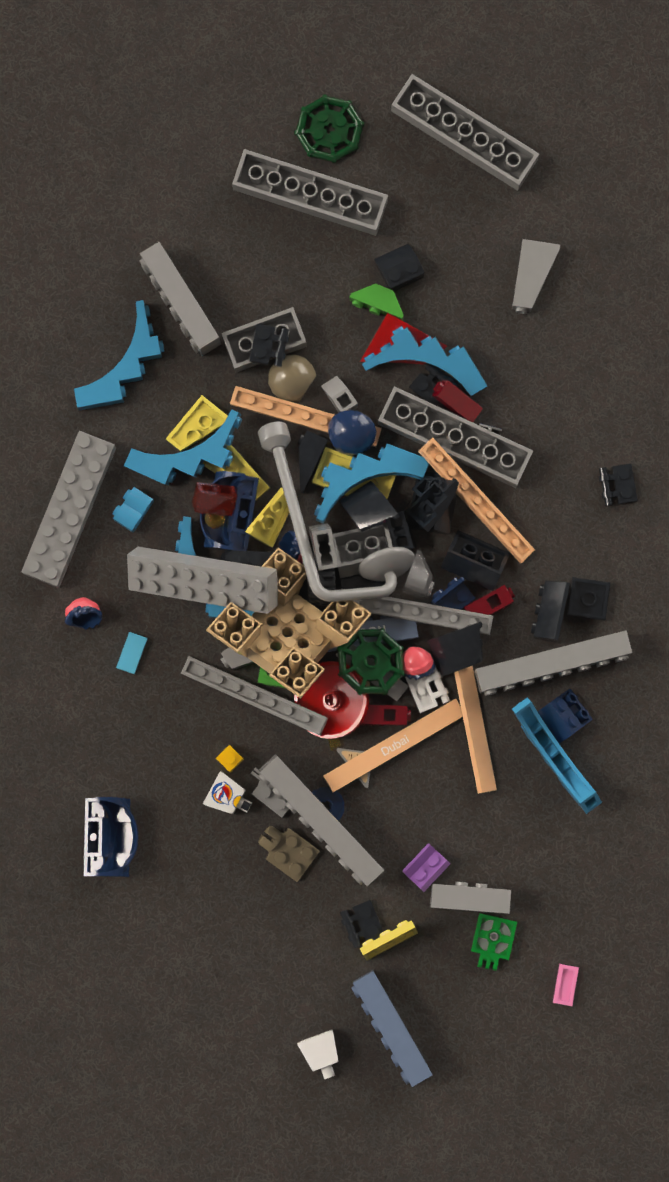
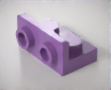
M428 843L408 863L402 872L425 892L450 863Z

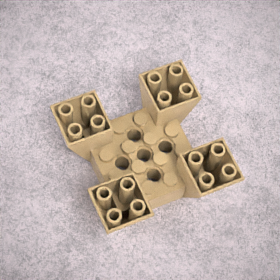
M277 548L262 567L277 569L278 606L268 614L254 612L250 616L230 602L206 631L236 653L249 658L269 673L271 678L301 699L325 670L317 663L328 650L348 643L372 613L353 600L331 602L323 612L298 595L307 576L304 565L280 548Z

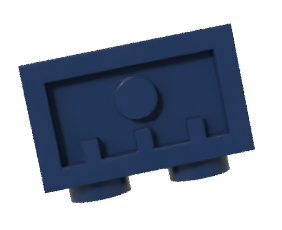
M456 577L448 583V588L445 591L440 589L433 595L431 605L461 610L472 602L475 597L464 584L465 579L463 577L460 579Z

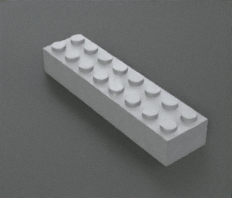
M411 74L391 105L393 113L517 191L538 161L539 153Z
M246 149L243 150L232 183L233 190L375 236L377 235L388 202L387 194Z
M395 386L378 419V425L423 446L431 438H434L453 460L514 488L517 487L533 453V450Z
M82 431L78 432L21 571L24 575L60 588L115 453V444Z
M136 547L127 554L128 587L131 591L224 607L232 602L242 610L265 614L270 613L278 606L277 569L144 547Z
M625 630L477 668L474 673L480 694L484 693L485 696L496 694L497 689L503 688L504 691L515 689L517 684L522 683V687L532 685L536 679H540L543 682L554 678L553 675L559 674L560 677L567 676L575 669H578V672L589 670L591 665L596 664L597 667L606 666L610 663V660L615 659V663L625 661L632 654V649L627 631Z
M276 754L259 769L261 773L259 777L267 786L271 783L275 787L272 791L280 800L285 798L288 801L285 805L293 814L298 812L301 815L298 819L307 828L311 826L314 829L312 834L320 842L324 840L327 843L325 848L334 857L338 855L341 858L339 863L347 871L351 869L354 872L352 876L360 885L364 883L368 886L384 871Z

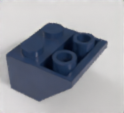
M568 689L538 711V714L559 744L593 720L571 689Z

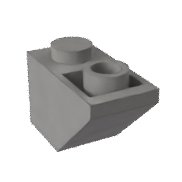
M335 376L321 386L338 413L358 408L357 401L338 376Z

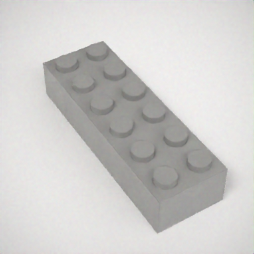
M158 242L141 252L140 256L142 259L139 260L141 267L146 275L151 274L149 276L151 283L156 290H161L159 292L161 299L166 306H171L169 308L171 315L176 322H181L179 324L180 329L186 338H191L189 340L190 345L195 353L199 352L203 356L220 346L221 342L218 334L161 243Z

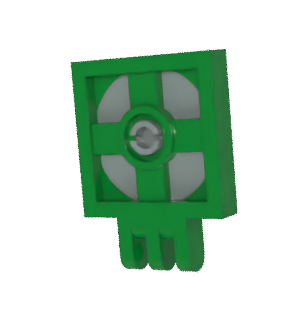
M479 913L471 952L480 953L477 967L481 968L484 960L486 961L485 969H489L490 962H493L492 969L497 971L499 958L509 960L517 926L516 921Z

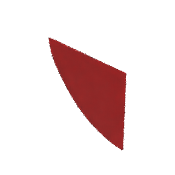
M387 313L360 362H364V358L371 353L377 355L382 352L380 348L389 342L393 345L391 337L394 334L392 332L401 326L403 329L408 327L419 346L422 345L420 341L429 335ZM439 342L442 348L445 350L447 345ZM393 360V361H390V362H393V363H410V364H425V363H426V362L415 361V360Z

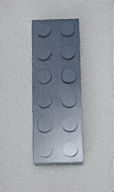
M372 970L354 980V986L351 989L357 998H362L364 1003L361 1006L366 1015L371 1014L373 1018L371 1024L377 1033L380 1031L383 1035L381 1041L386 1050L391 1049L393 1053L391 1059L395 1066H400L403 1070L400 1074L406 1085L410 1083L413 1087L432 1076L431 1070L375 972Z

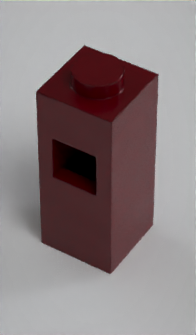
M449 380L439 381L433 389L434 393L432 396L455 415L470 422H474L483 409Z
M503 585L465 606L464 610L493 615L513 604L515 596L510 587L506 588Z
M369 705L361 725L407 726V722H411V710H407V706Z

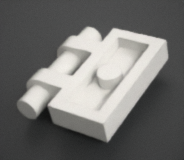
M436 665L434 672L428 677L425 676L417 681L414 678L410 680L405 677L420 713L437 707L438 704L435 699L441 697L443 704L450 701L448 689L444 687L441 680L442 676L438 672ZM434 681L438 690L434 693L429 685V682Z

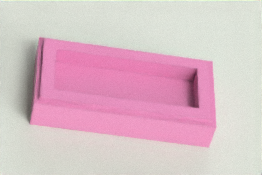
M559 964L553 1003L573 1005L579 967Z

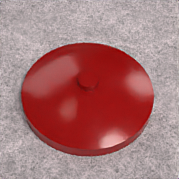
M328 661L319 663L325 669L324 672L301 699L294 694V703L328 718L321 736L310 732L311 734L326 739L342 738L354 732L365 719L369 706V694L358 695L341 677L339 678V662ZM355 672L349 673L361 684L362 679Z

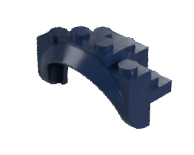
M230 471L216 472L215 480L204 495L200 511V522L205 536V548L247 551L250 535L245 531L252 523L259 478Z
M118 797L85 798L84 876L129 877V865L138 845V828L135 818L130 811V799Z

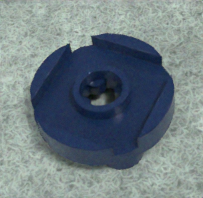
M321 787L314 790L312 793L320 802H330L329 807L331 809L329 812L339 821L344 813V801L338 791L332 793L330 787Z

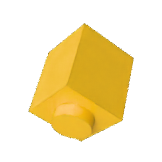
M230 745L216 757L230 773L244 760Z

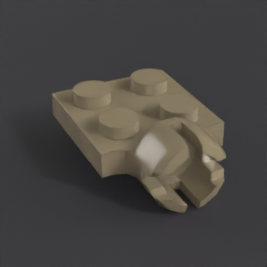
M269 826L264 832L272 837L271 841L261 835L258 841L259 845L268 851L266 860L298 882L320 850L290 828L285 832H280L275 827Z

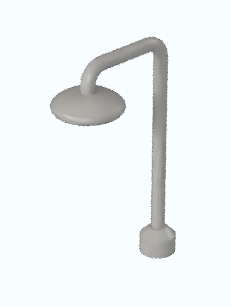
M271 422L262 426L258 430L261 447L272 452L274 455L312 592L319 599L328 602L383 598L393 593L397 586V577L407 572L415 561L414 553L404 547H390L378 550L368 555L360 563V575L372 581H386L383 586L342 590H327L322 586L284 451L291 442L288 426L284 422Z

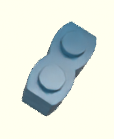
M135 487L132 490L128 489L123 496L124 503L121 506L118 505L112 513L114 515L113 520L131 532L136 530L154 502L151 497Z

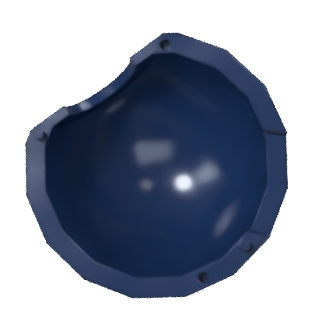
M341 411L332 417L328 425L332 445L341 454L347 456L358 455V453L363 454L370 449L375 441L377 431L374 423L368 416L359 411Z

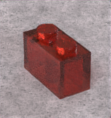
M197 482L192 499L194 511L201 514L210 513L219 516H232L237 494L234 486Z

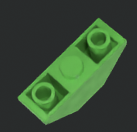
M373 284L351 293L349 297L352 305L357 308L364 306L370 309L369 312L378 316L380 313L383 315L389 313L403 321V312L394 291Z

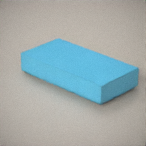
M129 632L116 668L135 675L148 638Z

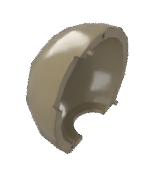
M286 355L285 360L282 362V367H276L274 364L271 366L268 374V384L272 393L279 399L300 402L309 386L315 380L316 372L313 365L306 358L299 355Z

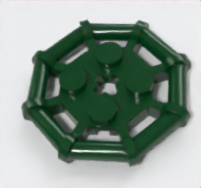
M324 94L323 97L309 105L302 106L294 135L298 137L309 158L315 157L336 163L337 160L359 149L358 143L365 124L358 116L350 100L345 101ZM328 104L342 107V110L340 112L330 110ZM324 105L325 110L320 111L316 115L311 113L313 110ZM346 111L349 113L354 123L348 124L346 118L344 117ZM308 116L312 119L310 129L304 130ZM329 124L332 125V128L335 129L334 131H331L330 134H328L327 130L324 129V127H328ZM355 128L352 141H349L347 139L348 131ZM305 135H311L315 141L313 147L311 146ZM343 143L347 145V147L335 153L334 148ZM319 146L330 149L331 154L318 151L317 148Z
M384 628L359 629L348 643L337 647L338 676L345 680L360 696L361 694L386 695L396 682L405 675L403 668L404 648L389 636ZM363 637H377V640L368 642ZM358 639L360 645L356 650L348 649ZM381 640H384L392 650L389 651L381 644ZM346 654L351 656L352 667L346 669ZM392 654H395L396 668L391 666L390 663ZM367 657H374L376 665H368ZM388 671L394 673L390 677V679L386 683H384L383 677L385 676V674ZM355 672L362 679L361 684L349 673ZM366 681H378L379 686H365Z

